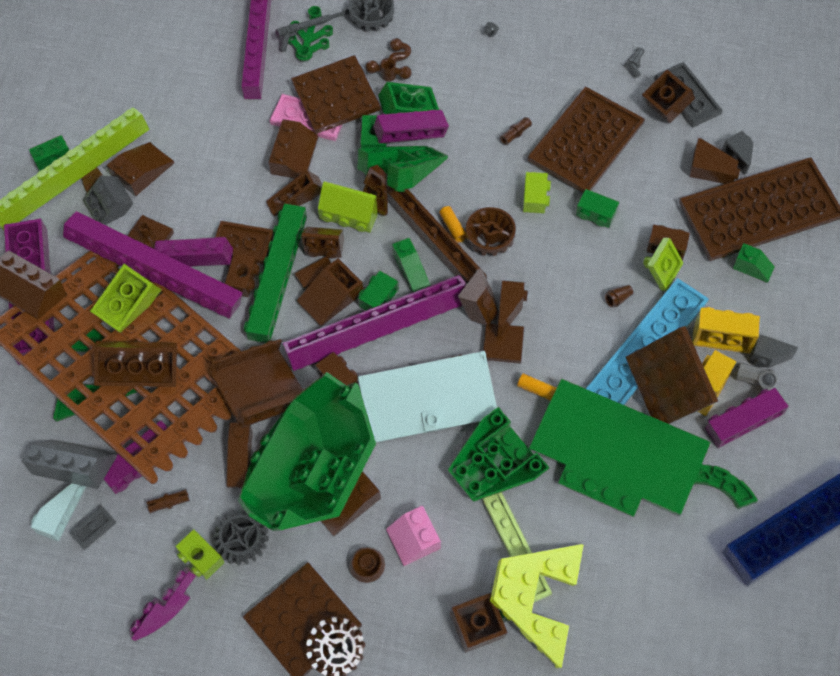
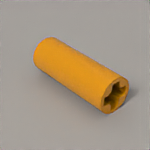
M451 206L443 207L439 214L453 239L457 243L464 241L467 238L466 232Z
M522 373L517 384L518 387L550 401L557 387Z

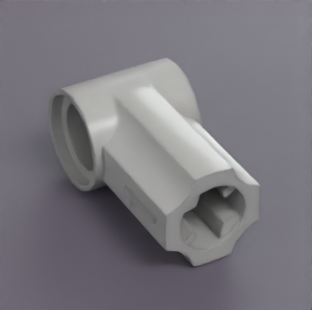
M741 363L737 379L769 389L777 383L778 374L772 369H764ZM765 374L772 375L774 378L773 383H766L763 380V376Z

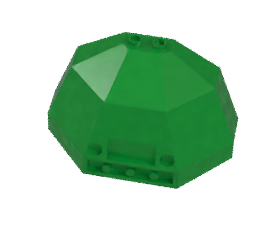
M326 372L298 394L270 431L261 438L259 450L255 451L251 456V464L248 468L238 502L249 517L272 531L285 530L339 517L376 445L359 385L357 383L345 385Z

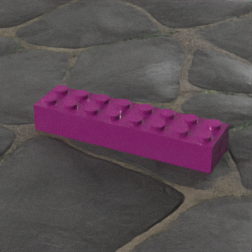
M42 219L5 224L6 252L11 251L51 274L48 231ZM9 303V309H10V308H12V307L14 306V305H12L11 303ZM18 312L16 315H14L13 317H11V319H12V320L15 319L17 316H19V315L22 314V313H21V312ZM51 317L45 324L55 332L54 317ZM39 328L29 334L39 344L48 338ZM24 340L19 341L13 346L23 356L32 350Z

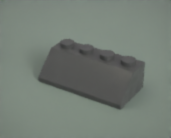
M49 440L32 444L21 461L32 475L98 489L117 455L115 453Z

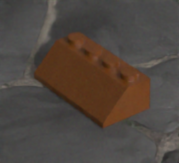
M7 251L0 257V297L34 318L39 319L67 296L59 278L11 251Z
M96 341L94 346V386L176 387L177 343Z

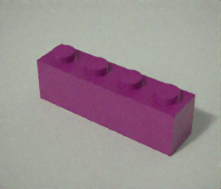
M442 110L377 115L373 126L379 143L442 138L449 127Z
M225 237L156 241L154 248L190 267L231 265L233 248Z
M776 388L771 390L765 389L757 397L745 399L740 406H731L725 410L724 414L720 416L716 414L709 418L705 430L716 447L720 448L784 415L789 406Z
M162 420L157 423L164 431L168 428ZM149 429L141 437L148 443H151L158 436ZM135 442L125 448L132 456H135L142 450ZM117 454L115 461L103 480L116 495L118 492L124 491L133 480L139 479L142 475Z

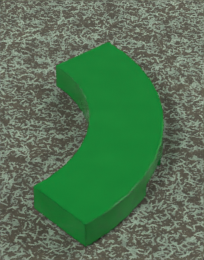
M701 465L693 485H707L720 490L734 502L737 509L757 503L758 500L752 490L744 481H740L732 475L730 471L715 465Z

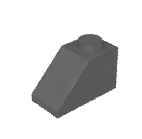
M742 130L725 140L722 151L738 160L737 168L745 175L751 165L754 143Z
M760 334L755 343L750 362L758 367L770 368L792 359L798 347Z

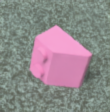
M423 506L403 514L386 529L403 566L441 549V541Z

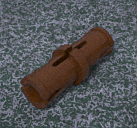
M524 117L517 124H513L506 133L500 136L501 142L504 145H508L515 138H519L526 129L532 126L531 120L528 117Z
M187 489L172 494L166 493L163 497L148 500L147 505L150 514L165 508L172 509V506L189 502L190 498L188 497Z

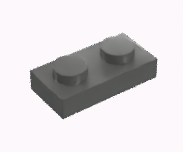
M102 506L74 529L70 535L85 550L117 522Z

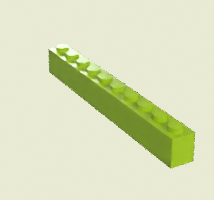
M132 107L88 139L83 140L78 146L69 150L58 160L53 161L52 164L39 171L35 176L23 182L22 185L10 191L0 199V228L4 231L5 224L20 222L150 129L143 115Z

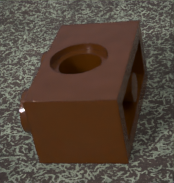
M238 253L233 255L225 284L243 292L242 297L249 298L250 292L255 288L254 278L255 275L259 274L260 270L256 256Z

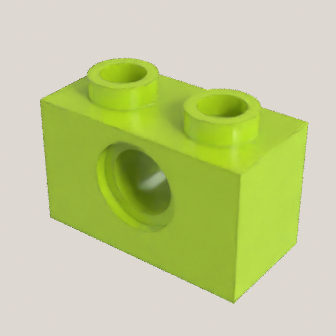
M194 529L175 546L179 551L177 556L183 563L189 562L193 566L191 569L198 578L203 576L206 580L209 579L225 563L223 558ZM197 553H203V557L201 559H194Z

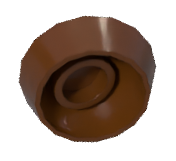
M362 547L356 550L350 557L349 569L353 577L358 581L364 583L374 582L383 574L385 560L377 549Z

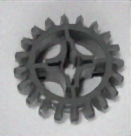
M241 510L240 515L233 511L232 517L226 514V521L219 520L221 527L215 526L217 533L213 534V539L216 540L213 542V546L217 548L216 552L221 555L224 561L228 559L229 564H233L236 560L237 566H240L244 560L245 564L248 565V559L250 558L256 562L255 555H263L260 549H267V545L264 542L269 541V537L266 535L268 529L246 515L245 510ZM239 524H247V525H250V527L247 526V527L241 528V527H238V525H239ZM232 529V535L225 542L227 533ZM236 532L244 537L245 544L238 538ZM257 533L256 540L254 544L250 547L249 541L254 537V534ZM243 548L245 551L235 552L230 549Z

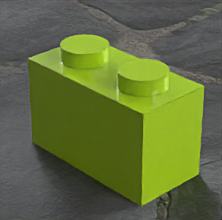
M526 172L523 212L545 214V209L550 204V196H547V191H550L551 181L547 180L548 173Z

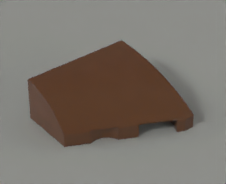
M375 165L369 168L364 180L365 187L363 192L376 195L377 212L386 216L388 214L387 177L383 169Z

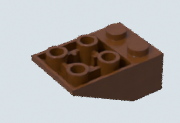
M337 258L322 270L299 297L297 303L320 326H323L358 298L359 293L363 289V282Z

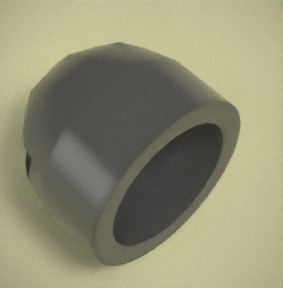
M487 22L484 32L489 37H493L497 34L499 27L492 22Z

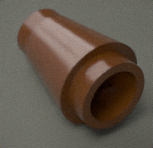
M630 285L608 290L605 294V301L610 307H618L633 295L634 291Z

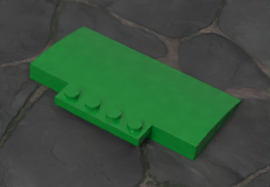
M561 379L529 449L533 453L537 452L540 456L565 466L558 482L561 486L631 517L635 516L641 500L680 517L711 442Z

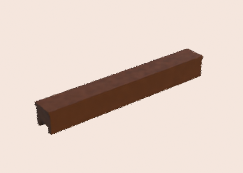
M387 186V201L447 268L455 276L460 275L467 285L476 271L481 268L408 189H405L404 192H397L394 188Z

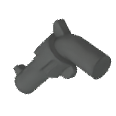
M639 47L636 48V54L630 58L629 62L625 63L635 78L641 75L638 68L641 66L640 58L645 52L643 48Z

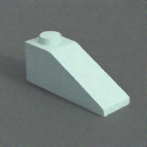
M71 483L40 508L38 514L32 519L31 528L37 534L59 541L86 486Z

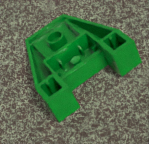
M429 146L359 148L357 169L362 171L364 175H367L369 168L378 165L388 175L387 185L394 188L397 192H404L405 189L415 187L448 159V155Z

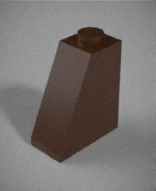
M698 138L689 177L721 184L733 182L734 179H738L740 169L737 168L738 160L702 138Z

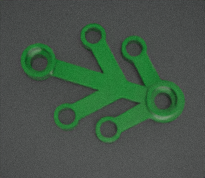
M312 6L308 9L310 20L322 16L320 7ZM292 21V22L290 23V25H291V24H294V23L297 24V23H300V22H299V21ZM316 25L308 27L307 32L303 29L299 30L297 34L304 41L303 45L297 41L296 35L289 37L288 44L293 45L297 50V59L308 61L312 58L314 52L319 49H328L330 43L327 38H322L318 43L310 45L323 36H332V26L326 25L315 33Z

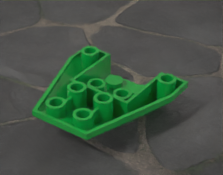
M499 407L481 420L448 469V472L473 502L530 483L550 469L537 452L533 454L510 427L511 421Z

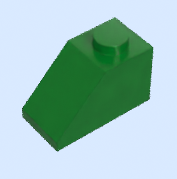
M743 243L733 266L734 270L766 283L769 282L775 268L762 250Z

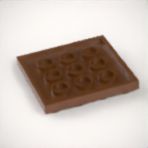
M355 55L291 78L315 134L361 118L362 115H369L381 110Z
M686 326L670 332L625 357L648 412L653 418L671 424L718 402Z
M309 562L243 616L244 620L290 676H305L313 669L306 656L305 642L309 631L317 622L327 617L337 616L352 621L358 629L362 627V623ZM333 633L328 637L337 636L342 639L344 634ZM328 641V643L332 645L334 650L338 648V644H333L330 641ZM323 644V654L326 658L329 654L325 651V644Z

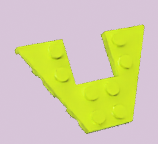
M583 544L498 560L490 602L500 609L509 621L512 620L520 629V632L555 664V668H562L569 625L532 613L538 578L540 574L571 586L577 585Z

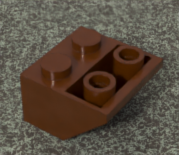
M306 227L302 232V242L305 255L310 257L327 256L331 259L342 258L344 244L343 229Z

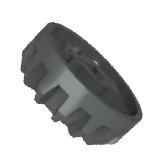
M350 0L349 14L351 21L357 24V27L360 29L365 26L366 31H370V28L374 27L378 31L380 30V25L385 28L393 20L394 1ZM379 10L383 12V17H380Z

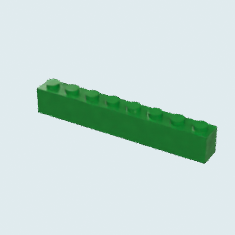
M284 204L283 210L279 211L278 226L275 225L274 239L269 243V255L264 260L265 269L264 272L260 273V285L254 292V305L250 306V318L244 325V332H246L248 340L266 343L272 339L307 220L306 207Z

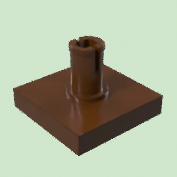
M142 215L127 236L154 249L156 241L169 240L174 234V230Z

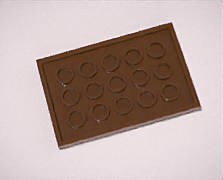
M585 86L530 153L527 161L584 193L585 189L591 191L638 132L645 119Z

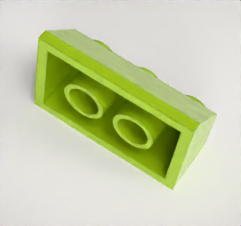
M324 181L318 205L319 219L325 222L337 223L342 227L355 228L360 232L371 233L378 216L376 195Z

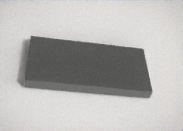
M684 62L668 69L687 85L695 96V99L681 112L692 128L722 114L723 110ZM665 71L656 74L655 77H654L655 81H656Z

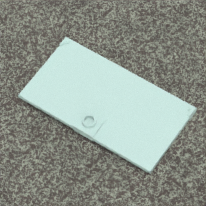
M485 351L358 376L362 398L376 443L481 422L485 416L497 408Z

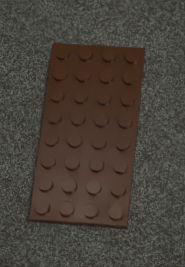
M812 157L698 192L679 200L710 261L740 252L743 243L756 247L840 219V204Z

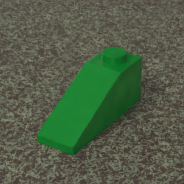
M410 238L392 244L393 256L412 293L431 286Z

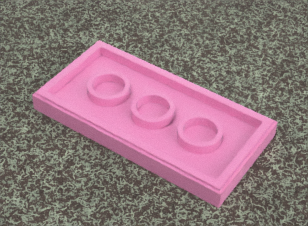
M282 94L271 116L270 124L280 127L282 119L300 122L314 132L300 99ZM342 125L317 135L321 138L336 141Z

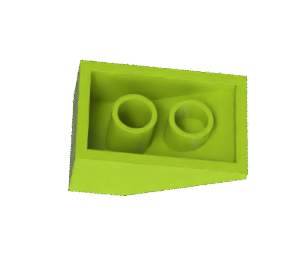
M123 264L93 306L91 312L121 333L152 304L162 289Z

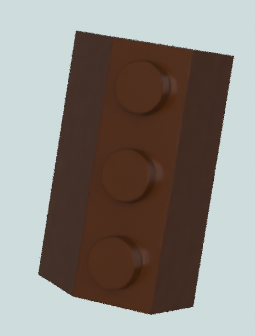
M282 119L268 162L271 174L295 179L304 171L309 170L319 136L300 122Z

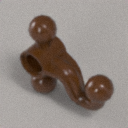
M394 38L390 42V48L395 53H392L389 58L382 60L381 65H378L374 60L368 61L365 65L366 71L370 74H374L377 71L381 72V77L384 81H393L396 75H399L404 80L409 79L412 75L410 67L396 68V62L407 59L411 54V47L403 43L401 39Z

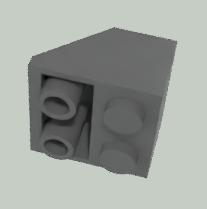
M100 175L83 198L94 220L104 225L124 216L133 205L118 176Z

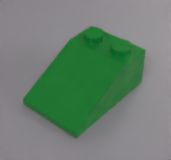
M386 82L378 94L384 114L439 110L431 87Z

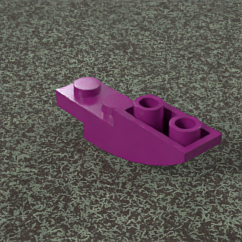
M186 567L184 571H179L174 579L175 583L172 588H168L164 592L162 601L154 598L152 602L148 601L140 619L134 620L129 630L132 640H139L157 631L175 617L190 599L186 589L196 577L192 569Z

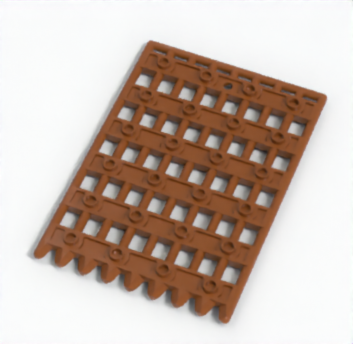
M88 251L55 276L60 281L64 278L67 279L62 283L67 296L39 319L34 318L16 306H13L0 316V326L3 323L6 324L0 329V346L148 482L155 484L158 481L154 471L155 467L164 471H171L173 469V463L169 458L170 454L179 458L187 457L188 450L184 445L185 441L194 445L202 444L203 438L198 431L200 428L211 433L216 432L217 425L213 419L214 416L230 420L231 412L209 374V369L214 359L218 357L223 358L234 352H241V350L175 293L154 282L152 283L162 289V294L155 298L152 304L121 333L117 330L111 333L101 324L103 320L91 312L99 297L89 289L98 283L106 290L110 283L104 278L111 272L116 275L120 270L118 268L119 265L92 251ZM93 257L96 258V259L93 260L91 263H89V264L86 263V262H88L90 259H92ZM79 267L81 268V270L78 271L76 274H74V275L71 274V273H73L75 270H77ZM82 294L93 302L86 309L75 301ZM67 305L78 313L70 321L59 312ZM177 307L189 315L182 322L171 314ZM18 312H21V313H22V314H20L19 316H17L15 319H13V320L11 319V317H13L14 315H16ZM51 317H54L63 325L56 332L45 324ZM163 318L175 327L169 333H166L157 325ZM37 328L48 337L40 344L29 335ZM96 329L105 337L102 341L149 342L142 335L151 329L161 338L157 342L177 343V353L188 363L181 369L177 367L176 387H158L150 393L143 386H101L93 393L83 384L90 376L94 378L95 343L86 334ZM204 330L216 339L209 346L198 337ZM21 340H24L32 348L24 356L13 347ZM79 340L90 349L82 356L71 347ZM191 341L202 350L196 357H193L183 348ZM63 352L75 361L67 368L55 359ZM48 364L59 372L52 380H49L40 371ZM203 377L216 386L209 393L196 384ZM75 388L87 398L79 405L67 396ZM133 388L145 398L138 405H135L125 396ZM189 389L201 398L194 406L182 396ZM117 401L129 410L122 418L110 409ZM175 401L187 410L180 418L167 408ZM102 413L115 423L106 431L94 421ZM160 413L173 423L165 431L153 421ZM145 426L158 436L151 443H148L138 434ZM129 439H132L142 448L135 456H132L122 446Z

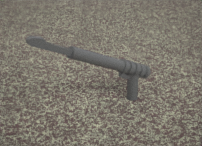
M343 9L342 12L332 15L327 14L276 29L277 37H282L280 50H287L289 37L297 35L296 32L349 14V9Z

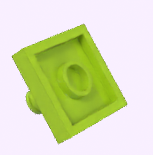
M663 238L653 256H647L643 261L645 268L650 270L659 288L663 291L669 289L684 263L670 238Z

